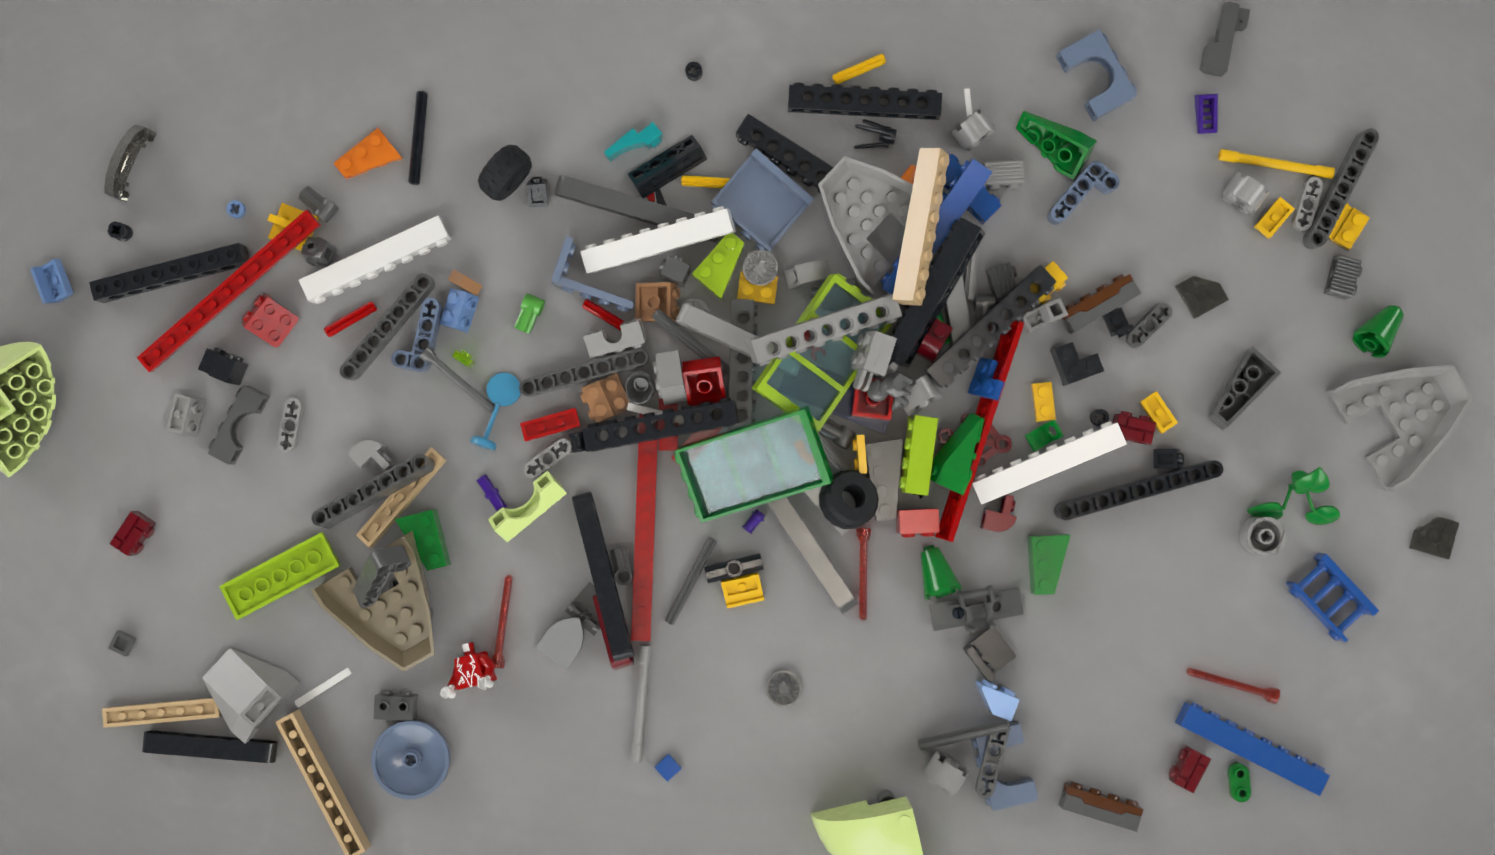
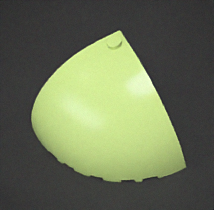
M18 342L0 346V471L7 477L20 470L29 461L27 459L35 449H39V443L44 434L47 435L52 420L50 419L56 405V394H54L55 378L52 375L51 363L42 345L35 342Z
M906 796L868 805L867 800L810 813L819 838L831 855H923L913 809Z

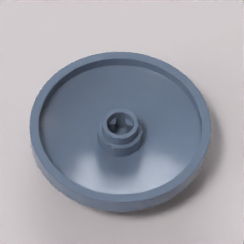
M405 720L390 726L379 736L373 747L371 765L377 782L389 794L402 799H418L429 795L441 785L449 771L451 756L448 743L438 729L424 721Z

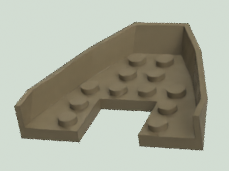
M413 531L384 547L404 546L412 564L404 571L393 573L399 584L380 594L376 603L367 608L359 606L353 592L358 576L352 567L312 590L318 603L327 613L367 648L403 672L435 654L428 587Z

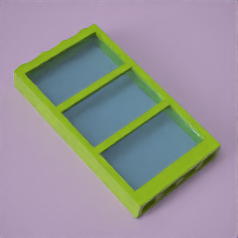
M829 274L796 324L871 300L872 298L861 294V289L857 286L849 285L846 282L847 279L841 274ZM877 308L876 316L879 318L881 315L880 308ZM860 313L858 315V321L862 323L864 317ZM842 319L840 321V327L844 329L846 326V322L844 319ZM879 323V327L872 330L867 328L861 329L860 334H862V331H878L885 334L892 323ZM826 325L822 327V333L824 335L828 333V327ZM806 331L804 333V339L806 341L810 339L809 331ZM846 334L843 335L844 339L832 342V339L825 341L826 345L814 348V345L807 347L805 352L796 354V351L789 353L787 358L778 360V357L771 359V363L766 366L751 389L784 413L809 406L817 432L819 433L856 377L857 370L851 369V357L856 352L858 346L856 342L860 334L853 336ZM790 336L786 339L788 347L792 345V338ZM799 414L791 417L802 425Z

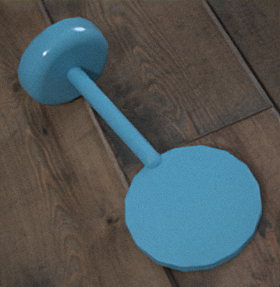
M499 373L489 380L486 391L488 398L495 404L484 436H472L470 443L487 450H496V443L488 440L499 407L512 405L520 397V382L515 376L510 373Z

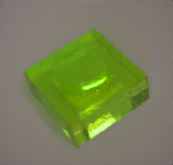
M455 350L452 355L453 358L469 368H472L475 363L471 359L472 355L465 350H462V352Z

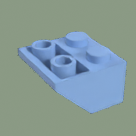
M983 679L982 682L977 680L976 686L986 708L993 715L1012 721L1020 700L1015 696L1016 693L1004 686H1001L999 689L997 685L993 682H988L986 679Z

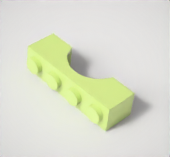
M548 470L533 482L534 492L526 504L515 509L502 507L488 519L494 531L506 542H509L567 494L560 482Z

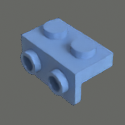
M53 259L41 267H32L30 269L44 304L60 303L73 295L61 259Z
M450 288L439 324L468 333L479 297L465 291Z

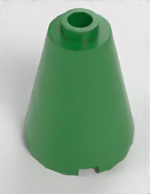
M1388 305L1356 329L1352 337L1356 347L1364 353L1366 351L1373 353L1372 357H1386L1390 352L1403 320L1404 314L1402 309L1396 305Z
M934 545L924 547V551L921 552V565L925 600H931L930 596H935L937 599L956 593V588L962 590L959 580L940 548H935Z

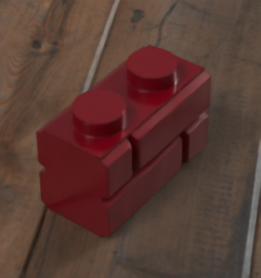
M1121 411L1120 414H1114L1112 424L1118 423L1125 440L1144 445L1152 444L1156 422L1151 421V417L1140 415L1139 418L1132 417V413Z
M130 511L109 544L127 556L138 555L144 548L143 543L146 538H150L155 531L153 527L156 522L139 511Z
M1186 745L1178 753L1177 758L1179 760L1176 766L1173 765L1169 770V780L1194 794L1211 758Z

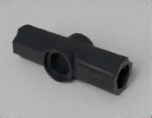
M758 553L706 566L704 569L707 582L712 583L764 570L761 555ZM737 563L739 571L734 574L730 573V564Z

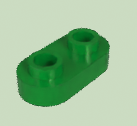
M1239 762L1232 763L1227 770L1229 793L1234 800L1243 803L1251 797L1249 770ZM1241 770L1242 775L1238 777L1237 772ZM1244 790V794L1239 796V792Z

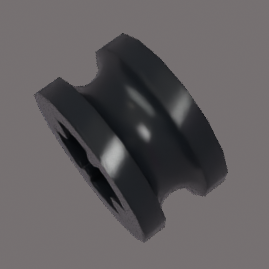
M690 62L685 68L686 76L689 80L697 81L702 77V67L698 62ZM692 67H694L695 70L699 69L696 75H693V73H689V71L691 72Z
M1096 409L1090 414V421L1095 426H1100L1109 420V414L1104 409ZM1096 413L1103 414V422L1095 420L1097 417L1095 416Z

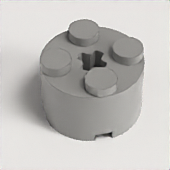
M979 107L975 110V113L965 118L950 133L964 150L970 151L981 143L979 140L981 137L982 139L988 137L996 129L994 128V123Z
M1237 172L1222 192L1224 195L1222 200L1230 205L1232 203L1239 206L1238 210L1245 215L1256 213L1269 195V191L1264 192L1265 187L1257 180L1248 175L1245 178L1240 177L1242 173Z
M928 374L906 386V390L911 392V395H904L909 400V404L903 407V409L910 416L918 411L917 407L921 410L930 404L929 400L934 402L941 398L940 393Z
M1271 517L1248 518L1240 529V544L1252 554L1262 556L1273 555L1279 552L1286 542V533L1281 523Z
M939 751L935 752L924 770L927 776L926 780L934 786L938 784L950 796L959 791L970 772L966 767L964 769L959 767L961 763L944 752L939 754Z

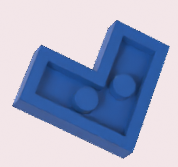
M980 357L967 393L996 401L999 400L1004 382L992 379L998 364L997 361Z

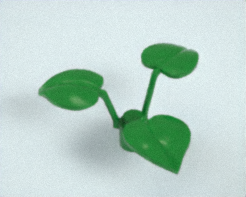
M1321 467L1308 474L1305 471L1293 472L1291 474L1292 484H1288L1289 489L1282 506L1278 502H1267L1247 509V512L1253 517H1271L1277 520L1283 516L1282 510L1286 509L1291 492L1294 490L1297 494L1306 493L1312 510L1305 514L1308 522L1315 525H1327L1340 518V511L1336 507L1326 505L1316 509L1313 505L1309 491L1321 493L1330 487L1329 478Z

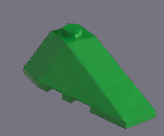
M1023 111L1016 126V129L1042 152L1040 154L1044 158L1047 157L1053 163V167L1058 172L1072 180L1077 177L1097 143V140L1080 131Z
M974 413L968 415L933 458L930 480L964 495L972 477L973 471L970 470L972 460L976 459L977 454L974 453L976 443L980 441L984 418Z

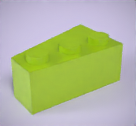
M734 233L725 235L692 273L693 278L720 301L724 297L742 254L744 242Z

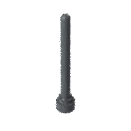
M428 345L419 355V358L424 362H431L486 410L492 413L495 406L438 359L434 353L435 350Z

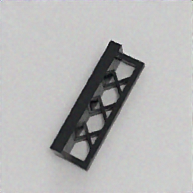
M691 135L628 173V176L643 199L708 159L700 144ZM691 143L694 144V145L690 146L689 148H685L686 146H688V145L691 144ZM643 174L641 177L635 179L636 176Z

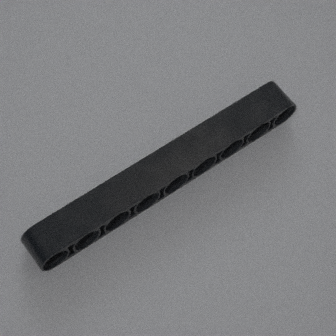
M1216 460L1204 461L1061 502L1055 506L1054 514L1058 519L1071 520L1221 476L1223 465ZM1211 464L1215 467L1213 474L1208 469ZM1193 469L1197 473L1195 479H1192L1190 476V472ZM1173 475H1177L1178 477V483L1176 485L1172 483ZM1155 480L1160 482L1158 490H1155L1153 487ZM1137 485L1141 486L1142 492L1140 495H1137L1135 493V487ZM1119 490L1123 492V499L1120 501L1116 498V493ZM1101 495L1105 498V503L1102 506L1098 504V498ZM1081 501H1085L1087 504L1085 511H1081L1079 508ZM1063 506H1066L1069 511L1065 517L1061 515V508Z
M590 491L573 496V506L613 659L616 662L633 657L634 651L593 495Z

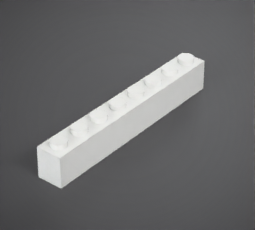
M724 206L712 209V213L700 212L694 214L695 218L687 220V217L677 219L675 224L662 223L657 225L658 229L651 230L650 228L639 230L640 234L634 236L632 233L622 235V239L617 241L612 238L603 241L604 244L600 246L596 244L585 246L586 250L580 252L586 274L596 273L734 233L736 231L730 209H724Z
M438 215L299 279V282L307 300L319 304L326 301V297L332 294L336 296L343 293V289L347 287L359 286L361 281L374 279L379 276L378 273L384 270L388 272L395 269V265L401 262L405 264L412 261L414 256L419 254L420 256L426 255L431 252L430 249L436 246L440 248L447 245L448 241L451 240V236L443 219Z
M1111 421L1100 425L1101 429L1096 431L1093 428L1082 432L1083 436L1077 439L1075 436L1064 440L1065 444L1060 446L1057 443L1046 447L1047 451L1041 454L1039 451L1028 455L1029 459L1021 461L1020 458L1010 462L1011 466L1005 469L1003 466L993 469V474L986 476L984 473L974 477L975 481H973L972 485L980 504L987 503L1126 445L1127 443L1118 423L1112 424Z

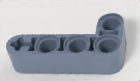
M1099 161L1090 163L1048 212V221L1053 225L1061 224L1093 186L1103 194H1110L1120 184L1118 176ZM1090 168H1095L1098 171V175H1093ZM1105 180L1112 182V188L1106 186ZM1078 182L1084 183L1086 190H1081L1078 187ZM1067 196L1073 199V205L1066 202ZM1061 208L1064 209V211L1059 215V218H1056V213Z
M427 298L423 301L412 352L395 351L391 357L394 366L416 372H427L431 368L432 363L425 361L422 368H418L417 361L420 359L419 355L424 351L421 348L423 340H428L429 346L435 350L440 327L439 322L443 312V305L440 301L434 298ZM436 305V309H429V306ZM431 321L433 327L431 330L426 331L425 324ZM401 355H405L406 361L400 365L398 359Z

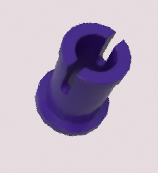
M758 509L752 511L753 514L742 525L750 534H752L761 521L764 522L765 515Z

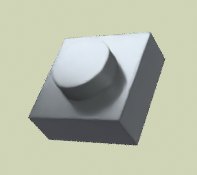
M118 630L115 632L108 649L125 657L129 656L137 638Z

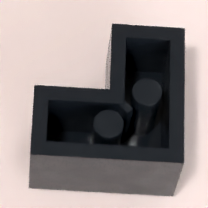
M1073 342L1050 350L1063 386L1104 372L1098 353L1079 359Z
M215 347L214 350L206 349L198 370L225 383L240 385L249 364L243 362L244 358L226 353L225 350Z

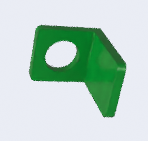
M1056 420L1047 422L1025 435L1034 452L1064 436ZM1050 426L1055 428L1056 435H1053L1050 432Z

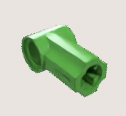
M527 293L522 301L521 312L514 328L530 334L537 316H540L545 300Z

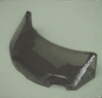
M136 124L126 132L118 143L109 162L105 177V194L127 202L130 194L124 189L126 186H129V183L126 182L140 148L147 146L145 144L146 141L153 142L157 133Z

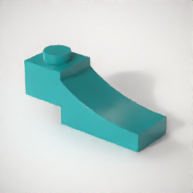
M654 122L650 123L639 133L632 128L606 149L604 154L611 162L621 154L641 147H647L648 149L656 148L662 143L663 133Z

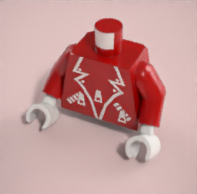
M473 642L463 644L464 656L454 659V668L448 683L449 687H443L440 692L443 698H455L456 692L454 689L460 690L476 685L485 691L487 687H493V681L497 680L495 663L486 651L476 653Z

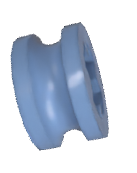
M237 200L229 202L226 207L227 213L233 218H242L246 213L245 205ZM234 205H236V206H238V207H239V205H240V207H241V208L238 209V210H239V213H238V214L235 213V212L232 213V211L234 210V207H233Z

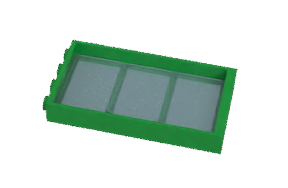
M809 406L680 446L675 450L674 454L675 461L682 470V480L688 486L689 499L693 500L695 506L694 513L701 523L831 484L833 481V475Z

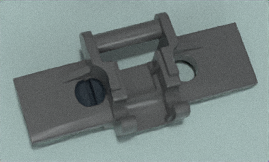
M992 585L972 591H957V599L929 604L933 631L965 626L968 633H974L975 629L984 627L995 629L996 625L993 623V620L1024 614L1019 588L994 592ZM986 596L987 598L986 602L965 605L964 602L966 599ZM995 600L1000 604L997 611H993L992 608L993 603L996 602Z

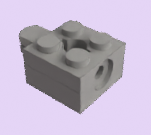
M862 331V334L857 338L856 343L858 346L856 352L851 357V369L857 370L853 383L855 389L866 392L870 387L873 376H885L897 338L878 331Z

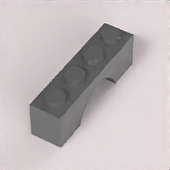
M243 385V387L239 388L234 404L227 410L225 421L218 427V435L209 444L210 450L208 454L226 464L235 465L243 450V446L237 438V428L240 421L247 415L261 414L270 396L250 386Z

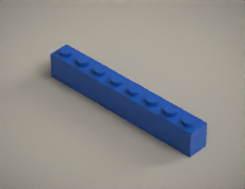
M975 159L964 162L960 168L962 172L959 177L955 176L948 185L951 188L947 194H942L943 200L939 209V221L936 225V239L933 242L932 257L951 232L953 223L960 219L993 173ZM897 257L892 264L894 268L891 273H886L881 280V283H883L881 287L890 294L894 292L900 257Z
M1184 702L1175 721L1176 724L1321 796L1330 777L1329 774L1324 772L1325 768L1315 763L1312 766L1307 764L1308 759L1298 754L1295 757L1289 755L1290 750L1280 745L1278 748L1271 746L1273 742L1264 737H1261L1260 740L1255 738V733L1246 728L1243 731L1237 729L1238 724L1228 719L1224 722L1220 720V715L1212 711L1206 713L1202 711V706L1194 702L1191 705Z

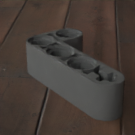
M398 545L377 549L369 555L353 588L361 608H367L376 603L391 573L404 571L411 566L412 563L404 546Z

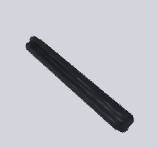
M417 91L408 179L411 185L420 184L428 94L425 91Z

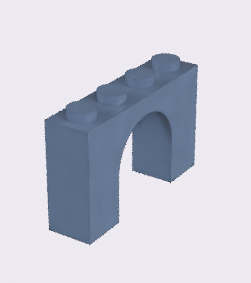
M1100 29L1066 47L1057 54L1056 58L1065 73L1085 62L1099 63L1107 70L1110 78L1108 89L1084 105L1093 122L1132 101L1137 96L1135 85L1132 82L1130 83L1127 78L1126 69L1119 64L1116 52L1111 50L1108 45L1107 36L1101 33Z
M1018 721L1009 722L1010 730L1006 747L1025 743L1021 724ZM997 733L996 740L992 738V741H997L1001 744L1002 741L998 739L1000 733ZM988 736L971 739L973 749L976 748L978 756H975L978 768L981 765ZM991 746L989 749L990 755L994 756L1000 750L999 746ZM991 764L986 765L984 768V772L988 775L992 774ZM982 776V779H985L984 786L989 791L990 788L987 787V781H992V779ZM1031 777L1011 782H1003L997 779L993 795L984 799L986 805H990L994 811L1037 801L1038 796L1034 781Z

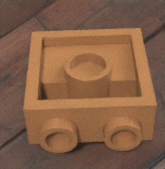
M672 282L636 283L635 319L641 317L642 322H656L652 319V315L659 309L676 322L680 312L677 306V299L680 298V289L677 287V284Z
M617 373L581 388L582 393H580V397L583 403H588L590 410L587 412L591 421H596L599 424L628 411L627 407L630 401Z

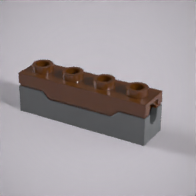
M1121 274L1112 279L1114 283L1107 286L1105 283L1096 288L1097 293L1092 296L1088 293L1079 298L1080 303L1074 305L1072 302L1065 306L1068 315L1062 319L1070 333L1078 331L1142 294L1132 276L1128 274L1124 277Z
M1071 782V784L1064 783L1058 804L1062 809L1135 832L1138 831L1144 809L1138 805L1137 801L1131 799L1123 801L1115 794L1108 793L1107 796L1101 794L1100 790L1092 787L1087 790L1082 788L1083 785L1076 782Z

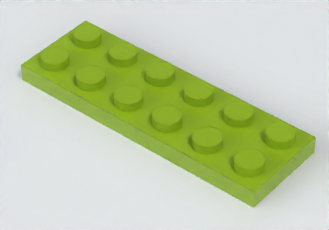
M321 532L220 585L219 588L237 621L340 567L341 564L325 533Z

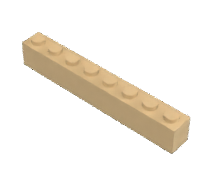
M920 148L892 298V300L901 305L922 306L926 295L925 286L929 278L928 270L932 260V247L936 239V225L939 221V209L943 200V186L946 183L945 175L949 165V154L941 148Z
M300 709L276 721L275 723L344 854H362L372 845Z

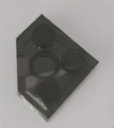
M1192 276L1175 286L1193 319L1229 300L1220 283Z
M1442 517L1431 520L1430 523L1414 530L1409 548L1443 559H1450L1459 522Z

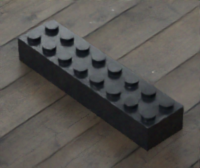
M960 217L959 221L956 220L953 223L950 237H946L941 245V248H943L941 253L932 260L931 265L933 267L926 281V295L922 306H907L902 313L904 318L900 324L897 323L892 331L893 337L897 338L891 360L903 367L909 368L924 337L938 318L986 234L981 227Z

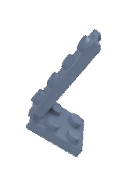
M566 236L551 279L552 284L562 286L561 290L569 293L573 291L579 292L581 297L591 300V297L599 299L598 303L609 306L610 303L617 306L616 309L623 312L632 310L634 304L630 300L562 277L567 275L570 263L567 261L569 257L573 258L576 249L574 239Z

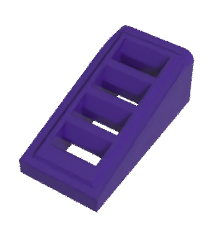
M1218 94L1195 95L1197 134L1217 133ZM1209 100V104H1203V101ZM1203 108H1210V112H1203ZM1203 116H1211V119L1203 120ZM1211 123V127L1203 128V124Z

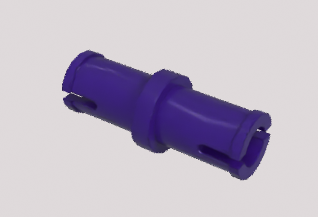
M487 474L476 480L486 494L484 497L489 499L496 512L502 507H507V504H505L498 493V488L494 487Z

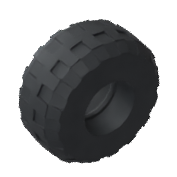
M506 145L490 158L479 174L478 184L480 189L492 200L502 201L520 186L529 174L532 167L530 156L517 145Z
M845 470L835 473L832 483L821 487L819 505L825 518L831 524L841 529H855L872 519L877 511L879 498L875 485L867 476L859 473V471ZM843 491L849 492L853 496L855 508L845 504L842 497Z

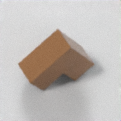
M454 269L447 279L476 296L482 288V285Z

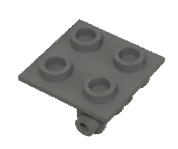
M589 582L574 601L570 603L565 612L571 617H580L583 627L594 636L599 631L600 624L593 602V596L596 595L595 587Z

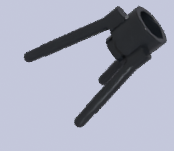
M863 119V123L876 128L859 124L855 125L856 128L879 133V140L882 141L881 143L855 145V149L888 148L889 144L894 145L896 129H891V127Z

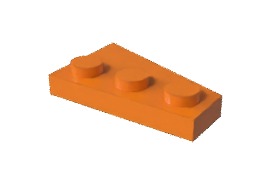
M377 128L333 164L344 178L350 179L371 169L385 166L387 163L399 161L403 158L381 130Z

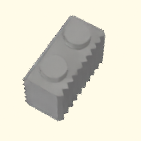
M1023 160L987 161L982 164L993 172L984 184L989 190H999L1002 186H1008V189H1018L1024 183Z

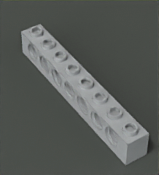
M887 294L748 339L746 342L752 362L759 363L760 366L771 363L773 358L778 357V360L789 357V353L796 351V354L805 352L807 347L814 345V348L826 345L825 341L832 339V342L844 339L843 335L850 334V336L860 334L861 329L864 328L868 330L878 328V324L885 322V324L896 322V318L902 316L899 303L892 300L893 294ZM877 308H880L881 315L879 318L876 316ZM860 313L864 317L862 323L858 321V315ZM842 319H844L846 322V326L844 329L840 327V321ZM824 325L828 327V333L826 335L822 333V327ZM806 331H809L810 333V339L808 341L804 339V333ZM789 336L792 338V345L790 347L786 345V339ZM770 342L774 344V351L772 353L767 350Z

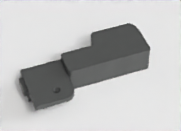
M1225 2L1222 5L1215 41L1210 42L1203 49L1200 65L1201 72L1222 77L1228 71L1235 31H1244L1247 28L1250 9L1240 8L1239 4L1233 2Z

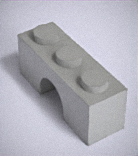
M641 317L622 322L620 325L622 337L617 340L609 338L605 328L586 332L583 337L590 358L596 356V359L606 357L607 353L610 352L618 354L626 351L625 348L628 347L637 349L644 346L643 343L647 341V336Z

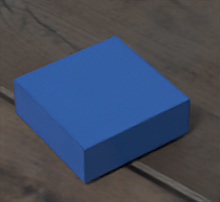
M670 754L666 755L654 767L667 782L682 769Z

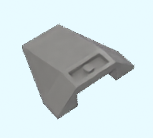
M229 648L202 677L230 731L245 744L260 729L258 725L283 698H288L301 684L286 670L232 648Z

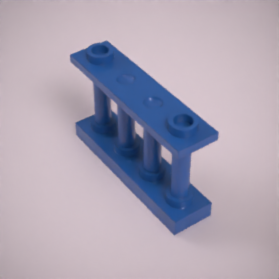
M1318 553L1313 557L1318 562L1317 566L1298 584L1288 581L1286 585L1290 588L1288 590L1290 594L1295 598H1299L1329 630L1328 634L1332 639L1347 642L1348 639L1343 632L1362 614L1375 616L1379 610L1326 553ZM1322 572H1327L1331 576L1329 578L1330 581L1310 599L1303 590ZM1335 586H1340L1344 590L1343 595L1323 613L1316 604ZM1349 600H1353L1357 604V609L1336 627L1330 618Z

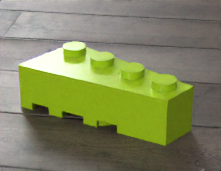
M918 415L907 416L905 452L902 460L903 477L900 478L899 488H902L901 492L928 496L938 418Z

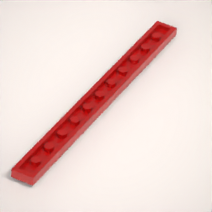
M305 210L143 351L137 357L140 363L148 372H153L320 227L321 224L309 210Z
M1015 320L1010 325L1012 328L1005 335L1001 333L993 360L997 361L998 364L992 379L1004 382V385L1024 323L1021 321L1017 322ZM980 397L975 414L984 418L980 441L975 445L974 453L977 454L976 459L972 460L970 470L973 471L972 477L964 495L950 490L939 523L940 532H936V538L949 542L954 541L999 400Z
M639 413V418H643V414ZM659 420L656 423L657 429L659 427ZM644 423L639 424V433L642 434L646 431ZM658 440L638 443L631 641H651Z

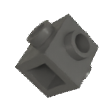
M307 237L300 254L310 265L317 266L318 264L328 267L336 250L323 238Z

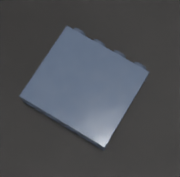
M755 149L710 204L713 205L712 209L724 206V209H730L734 227L737 226L742 230L740 232L741 235L747 240L751 238L756 242L755 246L759 250L770 252L814 198L759 150Z

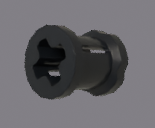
M116 221L110 223L107 230L110 237L120 241H128L133 234L130 226Z
M583 432L569 434L573 444L572 453L586 451Z

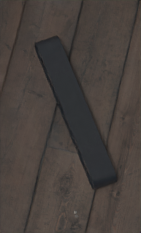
M152 730L144 732L142 752L274 763L276 762L278 742L250 739L245 744L238 737Z

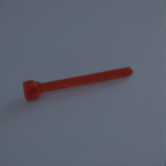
M856 528V536L860 540L859 618L864 621L867 618V540L871 537V528Z
M507 575L504 581L495 654L491 658L496 665L495 668L505 667L502 652L513 580L511 575Z
M1188 668L1186 671L1189 676L1263 696L1267 702L1277 704L1280 698V690L1277 688L1263 689L1193 668Z

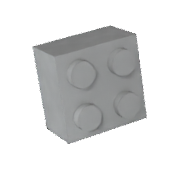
M679 351L655 354L656 361L653 362V368L656 374L655 382L659 399L663 398L664 405L687 402Z

